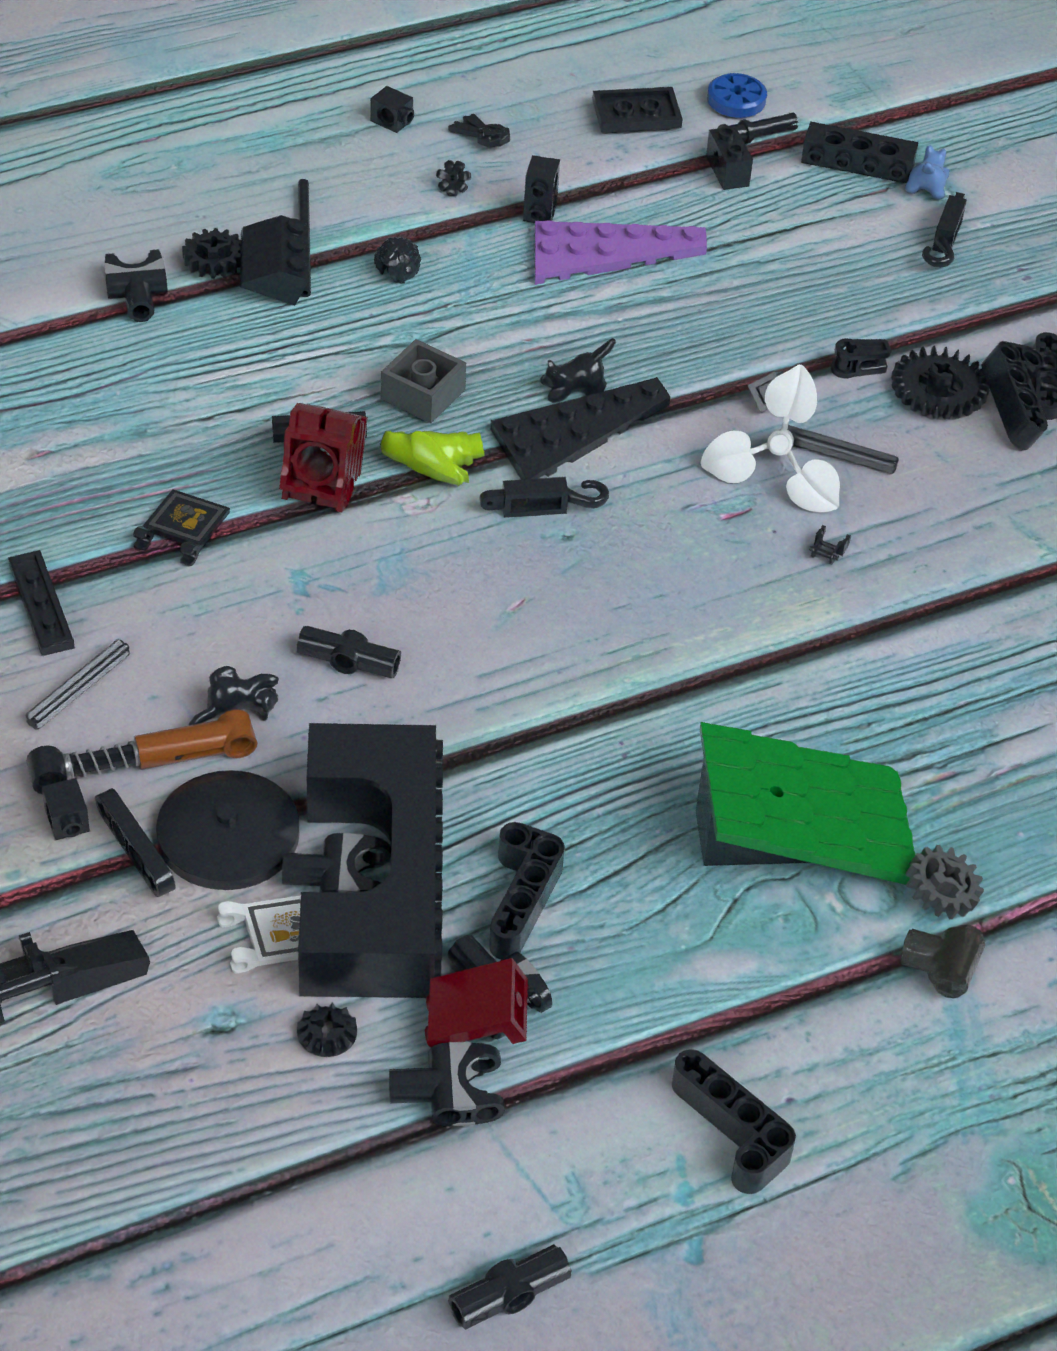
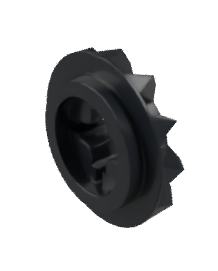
M333 1002L329 1006L324 1007L316 1004L313 1010L304 1011L300 1022H297L298 1040L305 1050L321 1057L340 1055L350 1049L357 1038L356 1017H352L349 1014L347 1007L343 1009L337 1008ZM331 1021L333 1028L327 1033L326 1038H323L322 1027L325 1026V1023Z

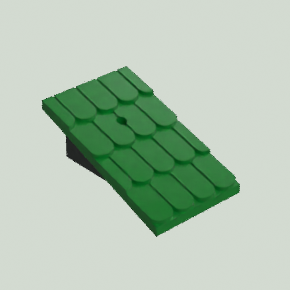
M700 722L699 730L703 750V764L696 804V818L704 866L814 863L895 883L907 884L910 877L905 874L910 867V862L915 857V851L898 771L885 765L852 760L849 755L799 747L791 741L752 735L749 730Z

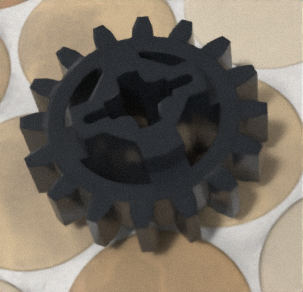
M214 228L210 232L202 229L201 235L195 232L192 233V239L186 238L185 246H182L184 265L190 266L191 273L199 271V277L209 274L211 279H215L216 275L219 274L223 278L227 277L226 272L236 274L237 267L240 268L241 240H239V235L236 233L230 236L228 229L220 232L218 228Z

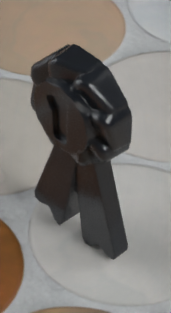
M475 114L463 116V123L454 121V124L448 126L449 132L477 137V142L486 147H499L510 142V130L508 127H504L501 124L486 125Z

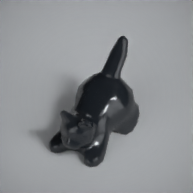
M611 338L593 353L579 354L563 365L558 366L553 361L548 360V368L540 378L542 385L552 389L548 394V401L552 403L561 402L576 390L582 391L585 396L604 391L607 383L604 379L602 359L612 351L616 340Z
M223 666L214 670L209 676L210 687L207 691V709L196 714L189 722V725L204 723L217 715H222L231 710L243 709L256 710L260 713L261 718L266 721L269 712L278 702V694L276 689L272 687L278 684L279 677L272 674H258L244 680L238 676L236 669L233 667Z

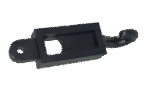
M956 192L955 196L949 195L936 228L932 250L944 253L945 257L936 258L929 254L931 252L929 246H926L922 251L924 261L933 267H947L954 260L952 248L963 222L967 199H964L965 194Z
M566 477L503 481L502 489L484 491L480 494L479 499L481 507L485 510L503 509L504 518L567 514L568 502L586 508H599L609 499V490L606 485L599 481L586 480L581 483L583 489L593 488L600 493L597 497H588L568 488Z

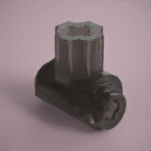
M971 925L950 927L943 932L942 937L915 929L909 930L904 940L900 965L927 972L929 980L939 994L947 998H959L967 992L985 948L984 935L979 929Z

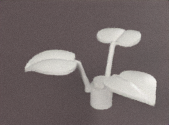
M799 364L772 380L765 392V403L770 413L777 417H784L782 428L774 430L766 443L755 448H751L750 437L745 432L737 430L727 431L719 435L708 445L703 453L701 466L722 481L740 483L748 479L755 470L756 460L752 454L765 449H769L775 455L786 454L794 470L797 472V474L789 478L786 484L790 499L803 509L813 512H829L839 507L840 481L837 471L830 463L819 459L808 461L801 469L791 450L794 438L792 433L787 430L789 419L797 423H804L812 417L817 407L815 383L807 369Z

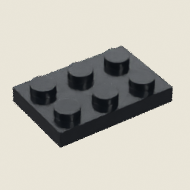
M673 87L593 91L592 101L601 132L616 133L618 131L682 128L683 118Z

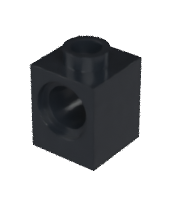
M385 86L370 98L371 122L398 133L413 121V97Z
M77 778L42 786L44 808L55 840L75 837L79 834L90 832L88 811Z

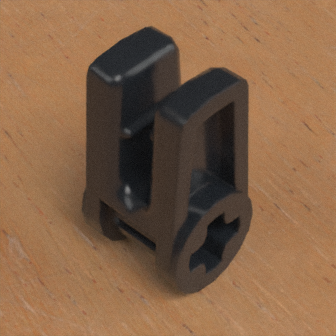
M840 339L835 344L836 358L831 363V372L835 376L844 379L886 373L888 367L886 358H889L891 354L890 345L886 339Z

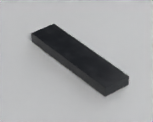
M37 550L8 557L12 575L41 655L46 656L75 649L74 639L41 551Z

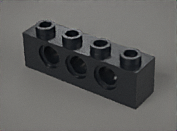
M810 121L804 140L801 163L907 184L910 172L915 165L919 142Z

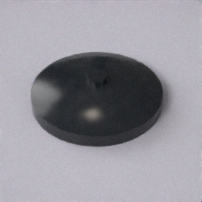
M234 770L203 774L179 786L163 803L156 823L158 848L168 867L184 880L197 886L214 890L243 889L272 878L282 870L283 854L295 853L300 835L298 811L286 791L263 776Z

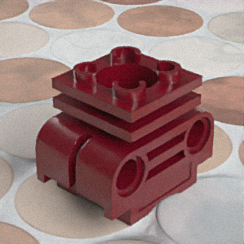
M297 403L290 411L289 427L285 430L284 456L279 489L282 490L281 499L288 500L292 498L311 503L314 497L317 496V504L336 508V511L343 512L351 499L354 482L361 475L368 417L310 404Z

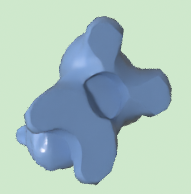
M931 145L927 146L923 162L917 163L910 172L909 181L905 185L907 192L915 194L919 190H926L931 193L934 199L945 197L944 187L946 179L949 177V169L943 167L946 157V150L944 148L935 151Z

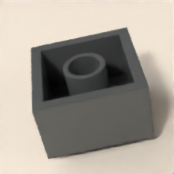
M417 339L381 371V400L429 423H432L466 388V362Z

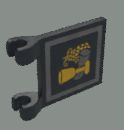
M172 489L145 524L138 526L134 530L133 536L137 538L134 548L146 551L155 534L183 543L180 547V552L184 555L180 559V563L193 566L203 546L230 513V508Z

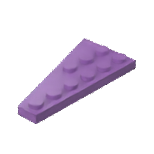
M535 221V285L545 283L546 278L557 276L559 280L570 279V274L583 272L587 275L627 269L631 268V263L644 261L645 265L655 264L656 259L664 257L678 260L706 255V227Z

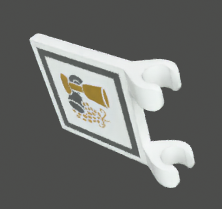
M301 895L246 904L231 901L219 904L217 920L220 927L233 926L245 920L253 949L238 947L232 950L230 966L233 973L246 972L261 965L298 960Z

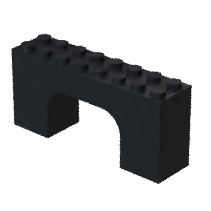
M309 723L306 775L307 823H360L377 828L385 834L391 844V868L386 879L368 891L354 893L301 892L298 943L299 997L426 998L427 995H430V979L441 976L443 910L442 902L435 901H442L443 879L442 873L435 872H442L443 822L442 817L436 816L443 815L442 789H436L443 788L442 762H436L443 761V740L436 739V725Z

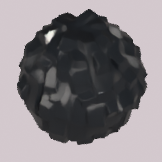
M403 237L388 238L377 248V252L374 255V264L380 274L383 275L384 270L387 268V272L393 282H399L400 284L415 277L422 260L418 246L412 243L411 240Z

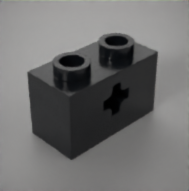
M736 126L710 129L706 158L722 189L749 187L753 158Z

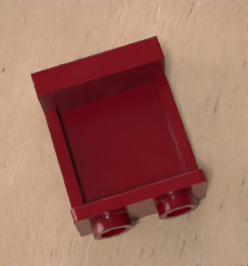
M513 958L430 979V995L426 997V1005L429 1012L428 1026L425 1027V1039L430 1048L439 1043L465 1042L502 1032L512 1044L527 1041L528 978Z

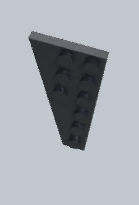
M658 377L491 420L490 430L520 479H536L544 475L549 477L557 472V467L566 462L573 463L607 443L609 436L616 432L622 434L628 430V426L637 420L644 421L669 406L670 395Z

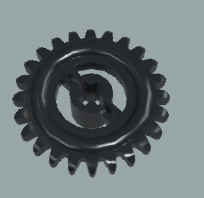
M935 345L932 347L930 355H927L923 346L920 349L919 357L914 350H911L909 357L902 355L901 360L895 363L891 374V386L895 390L897 398L902 399L901 402L904 405H911L910 410L914 412L920 410L921 415L927 416L931 414L932 418L938 419L939 416H942L945 420H949L950 416L959 419L962 418V414L965 416L971 415L973 411H978L981 409V405L987 402L990 389L982 368L979 369V361H975L969 366L970 354L960 361L959 349L955 352L954 356L949 357L947 346L941 355L937 354ZM919 381L926 385V391L921 388ZM955 381L959 383L961 389L954 386Z

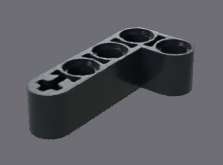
M1001 341L984 359L981 367L1010 442L1019 449L1028 450L1048 428L1046 417L1031 382L1033 376L1044 365V358L1032 347Z
M511 822L504 825L499 834V861L503 866L517 871L490 924L489 949L494 957L501 960L516 951L521 953L563 870L565 851L563 840L552 833L519 822Z
M693 1049L684 1050L678 1054L672 1078L673 1091L739 1146V1149L736 1151L731 1176L733 1186L745 1194H755L761 1191L791 1162L796 1138L794 1129L705 1054ZM771 1144H777V1145H779V1146H781V1147H776V1146H773V1145H771ZM745 1167H751L756 1170H748Z

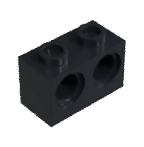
M532 155L525 176L524 222L535 223V221L553 220L558 200L560 159Z

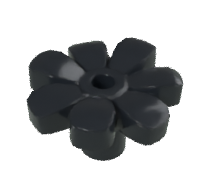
M452 160L446 161L444 163L445 170L438 169L436 172V177L442 179L438 183L439 189L446 191L448 196H457L458 191L464 193L468 189V185L465 182L471 179V173L463 171L465 163L461 161H456L455 164Z

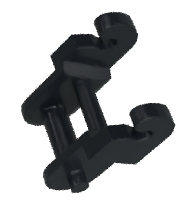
M822 525L821 529L816 533L814 547L810 546L809 550L812 551V558L818 554L828 558L829 564L832 565L835 560L838 561V555H844L851 541V535L847 534L843 541L833 545L823 541L826 526ZM821 546L833 549V552L821 549Z

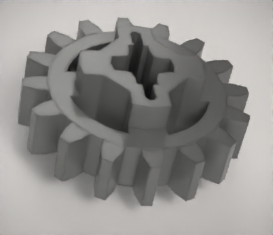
M936 845L933 851L925 847L921 853H917L910 862V867L905 874L910 877L906 884L907 887L916 890L912 898L914 900L922 899L924 901L922 907L924 910H927L930 906L934 908L935 916L937 917L942 912H946L949 919H953L957 913L963 918L969 911L975 908L980 901L979 897L984 892V889L979 886L983 878L973 874L977 866L975 864L967 865L965 863L967 858L965 854L960 857L955 856V851L952 847H950L947 853L943 852L940 845Z

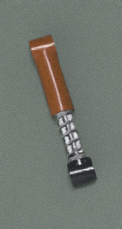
M231 710L222 714L215 721L136 735L133 742L130 740L125 746L115 743L113 748L106 749L104 746H101L98 751L93 752L87 748L86 752L82 754H77L75 751L72 754H62V751L60 752L54 746H40L30 751L26 761L32 787L35 792L42 794V786L73 779L76 777V774L83 773L86 777L87 772L97 771L101 774L103 769L111 768L115 771L118 766L125 765L126 768H129L130 764L136 763L137 767H140V770L222 754H226L231 758H243L253 753L258 743L249 714L243 710Z

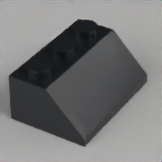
M279 215L244 226L241 230L240 287L295 306L309 282L308 224L295 218Z

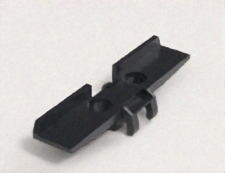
M134 930L71 944L49 952L38 949L37 943L32 941L30 932L19 935V941L23 956L0 963V1024L5 1022L1 1008L3 1000L49 985L53 1000L58 1005L147 975L150 965L149 956Z

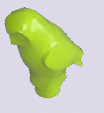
M385 431L380 443L381 452L390 459L404 464L432 479L457 486L462 485L463 482L469 483L468 472L460 467L463 465L470 466L473 463V459L485 457L480 432L467 434V432L461 431L459 433L446 434L434 431H415L405 434L403 431Z

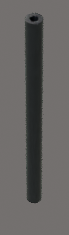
M300 179L298 181V220L308 224L309 282L301 296L309 297L311 295L309 182L306 179Z

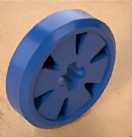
M724 74L713 79L708 86L707 101L709 105L718 113L728 117L745 118L760 113L766 105V87L758 79L746 74Z

